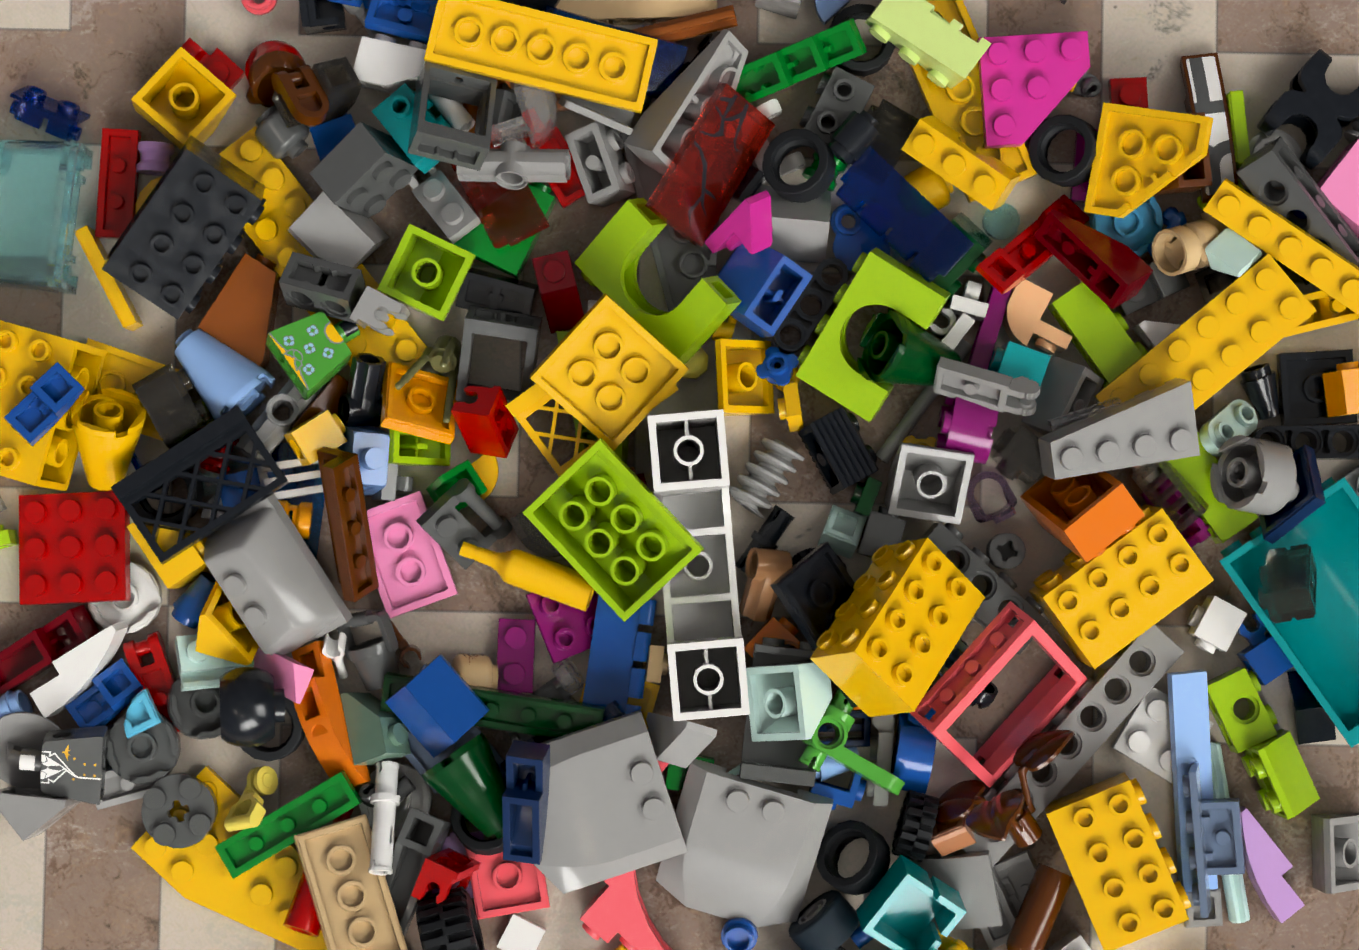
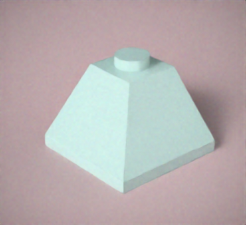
M813 661L747 667L746 675L752 742L811 739L832 699L831 679Z

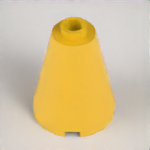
M101 388V394L89 396L90 390L83 392L71 406L70 417L88 484L99 491H112L111 487L126 477L146 421V409L140 405V399L130 392L115 388Z

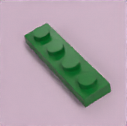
M343 770L265 816L258 827L243 829L216 845L215 849L234 879L295 842L294 835L322 827L362 803V800Z

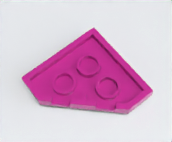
M1088 31L983 37L992 43L978 61L985 149L1022 146L1090 68Z

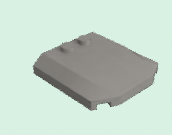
M641 709L541 743L550 745L549 796L542 861L540 865H534L563 894L688 852Z
M694 759L688 767L675 811L688 852L661 861L655 880L685 907L729 920L744 918L751 921L756 928L796 922L831 813L833 799L801 789L794 793L750 779H742L740 776L726 773V767Z

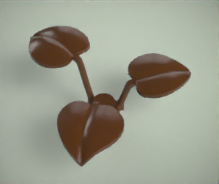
M1070 730L1046 731L1031 737L1017 750L1013 761L1016 766H1020L1018 775L1022 793L1017 790H1008L993 797L991 801H987L980 796L985 790V785L979 780H967L952 786L938 800L936 824H951L968 815L966 825L971 831L980 836L1006 841L1007 834L1009 833L1017 847L1024 848L1032 845L1041 837L1042 829L1032 816L1036 808L1031 801L1026 774L1028 770L1034 772L1048 765L1061 752L1075 733Z

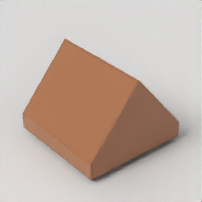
M967 816L951 824H935L931 842L942 857L976 843L973 832L966 825Z

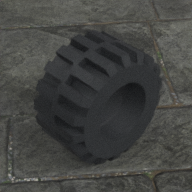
M463 886L450 889L447 898L439 904H436V896L439 893L424 896L421 900L418 899L416 919L423 950H485L472 899Z

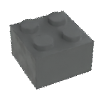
M359 122L310 172V175L335 205L370 218L372 215L383 210L386 206V201L397 190L409 184L412 175L418 168L411 162L392 136L363 122Z

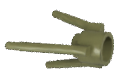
M449 335L437 338L433 348L426 347L422 356L395 384V388L400 390L427 362H430L432 368L437 372H449L443 414L444 423H449L459 372L460 363L458 361L462 347L461 342L456 337Z

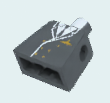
M108 726L49 731L43 739L42 750L21 749L19 770L41 772L40 791L43 793L100 805L105 793Z

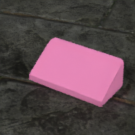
M259 647L254 656V667L266 670L273 675L274 689H284L286 698L301 704L314 669L285 654H264Z

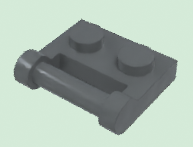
M467 478L457 481L416 520L465 570L475 560L459 555L464 541L488 549L497 539L505 538L511 532L513 526L505 516H499L475 492V486ZM460 502H465L487 524L481 532L455 508Z

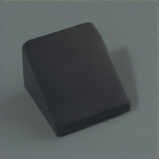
M744 162L729 181L724 191L736 201L742 203L746 198L756 194L765 181L764 173L749 163Z

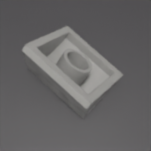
M761 185L758 193L767 190L771 195L773 241L769 248L784 254L792 261L820 264L826 257L830 226L831 191H825L817 199L806 203H797L780 197L771 186Z
M324 191L287 230L313 257L357 268L389 239V236L371 218L335 205Z
M19 787L0 789V812L23 841L42 834L82 802L43 793L37 789Z
M1359 813L1311 814L1313 888L1326 894L1358 890Z

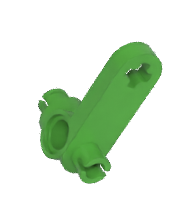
M837 689L812 738L801 740L807 747L798 761L819 772L824 760L828 757L898 796L905 784L903 780L844 747L848 738V732L855 722V719L850 716L854 707H851L841 690ZM824 723H829L835 730V737L831 743L825 745L818 738V730Z

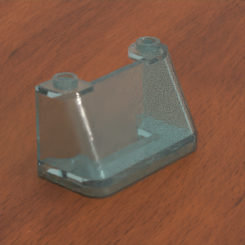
M6 139L0 141L1 287L76 295L78 277L71 276L72 267L69 264L76 263V257L72 255L80 187L85 185L86 177L80 173L84 169H92L94 153L82 143Z

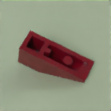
M1055 209L1049 211L1034 236L1111 309L1136 296L1153 272V269L1127 245Z

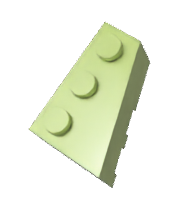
M881 0L865 21L871 27L869 32L883 43L889 41L900 49L898 54L907 63L913 66L918 63L929 72L927 77L941 88L947 86L952 89L962 82L992 44L983 37L978 43L961 32L963 24L954 18L949 23L934 11L935 6L926 0Z

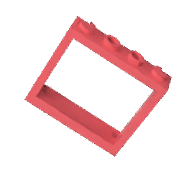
M1010 601L925 694L916 710L909 713L987 787L991 788L1013 764V758L1017 750L1028 739L1041 733L1086 683L1088 678L1033 618ZM1015 617L1018 622L1012 628L1008 623ZM1032 637L1056 663L1055 666L972 756L946 730ZM1063 671L1065 674L1059 679L1057 675ZM932 708L936 713L928 720L924 716ZM983 758L985 762L981 765L979 762Z

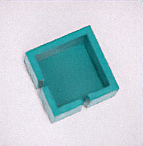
M903 855L897 858L856 910L862 931L891 950H937L942 942L932 919L935 917L940 934L947 938L967 913L958 891L935 876L929 878L926 870Z

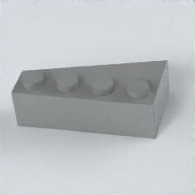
M1174 378L1151 391L1142 392L1128 401L1116 406L1112 405L1089 418L1078 420L1039 437L1038 443L1043 475L1057 480L1199 456L1200 450L1191 381Z

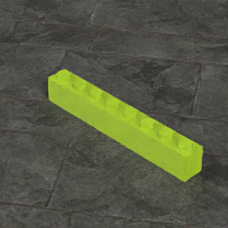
M1083 282L1047 306L1064 332L1073 336L1071 342L1091 370L1105 380L1103 383L1104 388L1147 353V350L1139 341L1134 343L1126 332L1129 330V326L1121 314L1117 311L1112 313L1109 307ZM1197 432L1199 456L1158 462V464L1171 481L1176 480V486L1188 500L1187 504L1191 509L1194 508L1205 525L1208 524L1210 526L1207 530L1210 532V537L1215 544H1220L1233 537L1259 517L1254 513L1227 508L1224 503L1219 502L1214 497L1210 483V471L1212 464H1218V460L1204 449L1200 441L1199 432Z

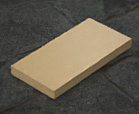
M366 814L294 835V841L327 950H408L386 877L373 875L368 872L370 867L372 831Z

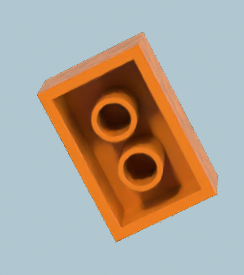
M1106 471L1057 480L1044 476L1020 496L1041 527L1086 563L1092 558L1102 555L1108 545L1119 536L1130 532L1135 527L1136 522L1145 516L1123 483Z

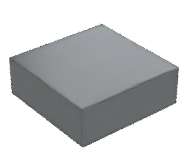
M1220 888L1210 889L1211 910L1209 918H1201L1200 906L1193 905L1192 892H1186L1192 907L1185 909L1189 920L1184 922V927L1223 926Z

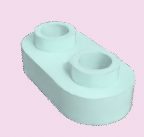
M1236 399L1230 402L1200 428L1199 437L1202 446L1211 455L1221 456L1222 453L1218 452L1224 442L1238 435L1249 436L1257 428V414L1254 408L1244 400Z

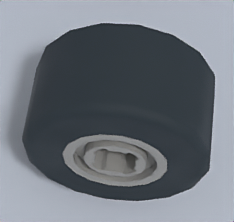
M830 890L815 898L799 913L797 921L792 922L789 927V936L801 950H836L853 934L858 926L859 919L855 909L837 890Z

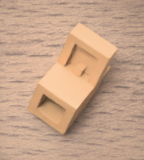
M1026 279L1011 291L1003 317L1004 329L1010 340L1014 343L1026 347L1030 339L1033 338L1036 340L1034 345L1050 354H1054L1056 350L1062 353L1067 349L1073 336L1040 320L1053 293Z

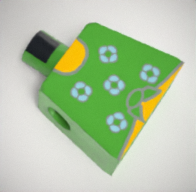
M318 312L269 332L266 345L304 400H307L349 363L352 353L346 343L359 336L360 331L356 323L344 320L333 325L324 312Z

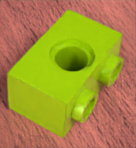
M1236 667L1207 681L1209 708L1231 752H1243L1278 735L1274 725L1278 724L1277 718L1269 704L1263 705L1258 694L1262 690L1261 685L1253 671L1247 672L1245 667ZM1240 698L1246 699L1249 704V711L1243 718L1236 717L1233 711L1235 702Z

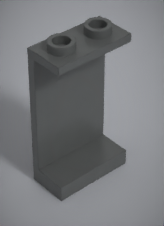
M763 637L762 644L754 643L752 667L812 661L810 657L814 650L808 642L800 641L799 648L784 647V639ZM746 715L740 778L814 787L816 771L798 761L807 747L801 740L752 742L749 715Z

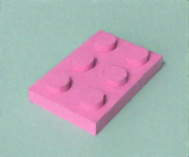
M422 491L367 510L379 585L377 589L390 619L458 594L442 547L416 521L428 510Z

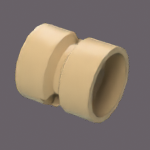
M1202 219L1159 231L1152 242L1154 263L1161 272L1168 276H1176L1210 266L1205 248L1220 233L1215 225Z

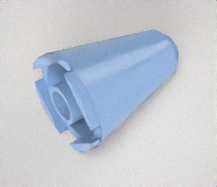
M188 329L175 342L177 348L174 354L214 420L237 405L246 417L265 399L266 396L261 392L265 386L268 385L272 389L275 384V378L270 372L201 329L195 331Z

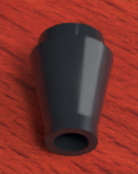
M1269 363L1259 364L1241 372L1243 380L1240 381V384L1256 409L1259 419L1265 420L1281 414L1278 404L1276 374L1274 370L1271 371Z

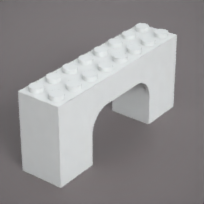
M724 410L649 415L647 418L654 494L704 547L692 561L663 586L673 721L750 715L731 523L730 479Z

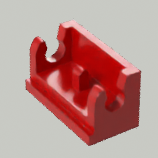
M474 385L465 387L466 395L477 396L478 399L470 404L454 402L451 412L470 453L507 458L519 428L513 415L505 406L508 402L501 386L494 385L493 388Z
M451 848L425 858L411 896L421 900L427 892L438 888L440 892L436 896V904H439L447 898L452 884L460 881L457 888L463 886L466 889L473 872L479 869L481 862Z

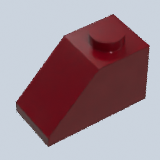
M568 250L532 258L551 334L556 333V331L572 329L582 319L584 312Z

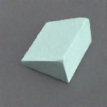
M1225 228L1205 248L1212 270L1240 277L1262 256L1261 250L1230 228Z
M832 505L818 546L821 543L828 542L836 554L852 558L867 517Z

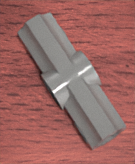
M506 141L501 144L500 149L490 148L480 171L457 165L459 181L496 182L501 187L511 190L525 188L528 182L567 183L571 176V155L569 149H531L530 146L520 141Z
M289 379L280 392L269 399L266 409L253 423L252 428L270 455L285 438L284 434L291 430V427L328 385L330 380L309 399L304 400ZM281 406L288 407L293 411V415L288 420L279 421L273 416L274 410ZM246 433L236 444V448L245 457L250 458L254 443ZM258 451L256 459L265 461Z

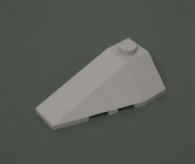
M723 29L648 107L633 128L631 136H628L624 144L644 164L685 189L694 192L703 176L700 152L695 146L694 141L698 143L703 151L708 170L716 152L712 148L715 137H710L700 133V131L702 130L712 135L717 133L722 118L715 106L717 105L723 115L727 102L720 100V98H728L735 94L749 51L729 30Z

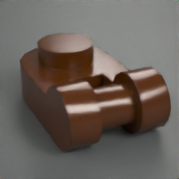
M309 65L296 67L295 71L290 73L283 70L272 74L271 80L275 92L281 94L290 113L298 122L308 126H315L324 121L330 103Z

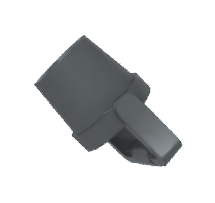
M365 610L352 613L353 618L337 628L338 634L343 632L347 636L345 655L354 663L366 691L383 688L384 674L386 672L400 674L395 652L398 649V641L390 617L386 611L382 610L377 612ZM374 621H377L382 636L356 645L350 627L356 628L373 624Z

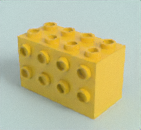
M0 320V476L38 487L67 491L79 451L70 417V408L33 447L4 417L32 392L29 387L57 362L84 387L85 390L83 392L90 390L89 396L94 395L107 354L106 350Z
M1137 504L1145 516L1136 522L1135 527L1130 532L1119 536L1108 545L1102 555L1092 558L1086 563L1074 552H1070L1063 558L1062 561L1065 563L1054 572L1051 569L1043 572L1033 581L1035 586L1028 591L1033 599L1044 609V614L1077 659L1093 669L1103 664L1214 581L1163 508L1146 504L1141 507L1140 504Z
M928 537L912 541L907 540L893 545H883L873 554L872 564L866 573L856 580L853 586L855 590L849 599L837 609L835 613L836 619L829 630L825 631L818 638L817 648L810 657L868 717L908 713L916 710L985 599V596Z
M1125 772L1052 801L1045 808L1047 818L1103 950H1115L1189 920L1185 909L1192 907L1180 880L1173 882L1171 874L1177 871L1165 846L1159 848L1156 840L1162 838V835L1151 812L1144 814L1141 805L1147 803L1142 788L1136 778L1130 780Z

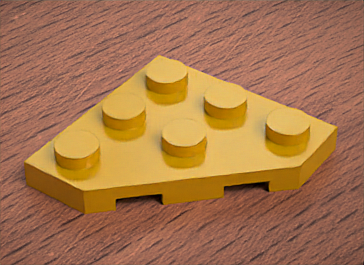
M1103 102L1096 140V156L1092 163L1084 212L1117 218L1126 217L1207 156L1213 118Z

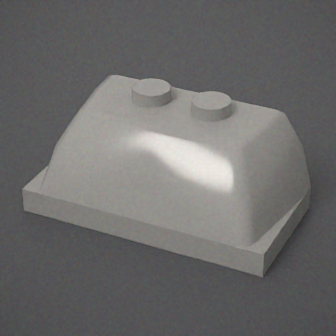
M274 493L211 533L206 540L203 558L206 566L264 654L273 655L275 653L284 655L291 653L342 626L353 618Z

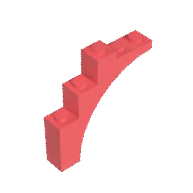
M658 761L661 772H663L669 763ZM636 870L604 880L606 885L581 913L580 920L584 922L582 928L595 940H599L601 937L609 943L619 933L621 935L619 938L620 942L628 950H672L663 940L648 915L639 891Z

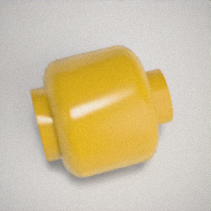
M923 165L901 178L900 187L902 192L897 194V197L906 213L914 211L917 216L926 218L950 204V193L954 192V188L951 183Z

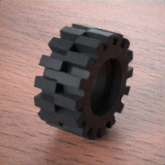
M912 790L907 792L903 801V807L900 809V816L897 820V827L893 836V855H903L911 860L923 861L926 856V850L928 851L930 839H932L933 828L936 824L935 819L938 814L939 798Z

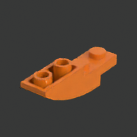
M315 641L291 652L294 660L314 669L301 704L293 702L307 740L329 778L344 770L353 787H357L371 781L368 766L354 765L332 660L322 654L324 641Z

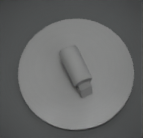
M15 712L2 716L0 718V779L15 787L40 789L41 772L19 770L21 749L42 750V742L46 733L61 729L48 718L34 713Z

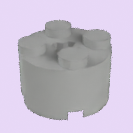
M1238 435L1228 439L1218 450L1222 454L1218 464H1212L1210 483L1214 497L1219 502L1224 503L1227 508L1259 515H1271L1281 510L1288 501H1293L1297 497L1299 492V485L1296 482L1297 470L1293 451L1289 446L1269 440Z

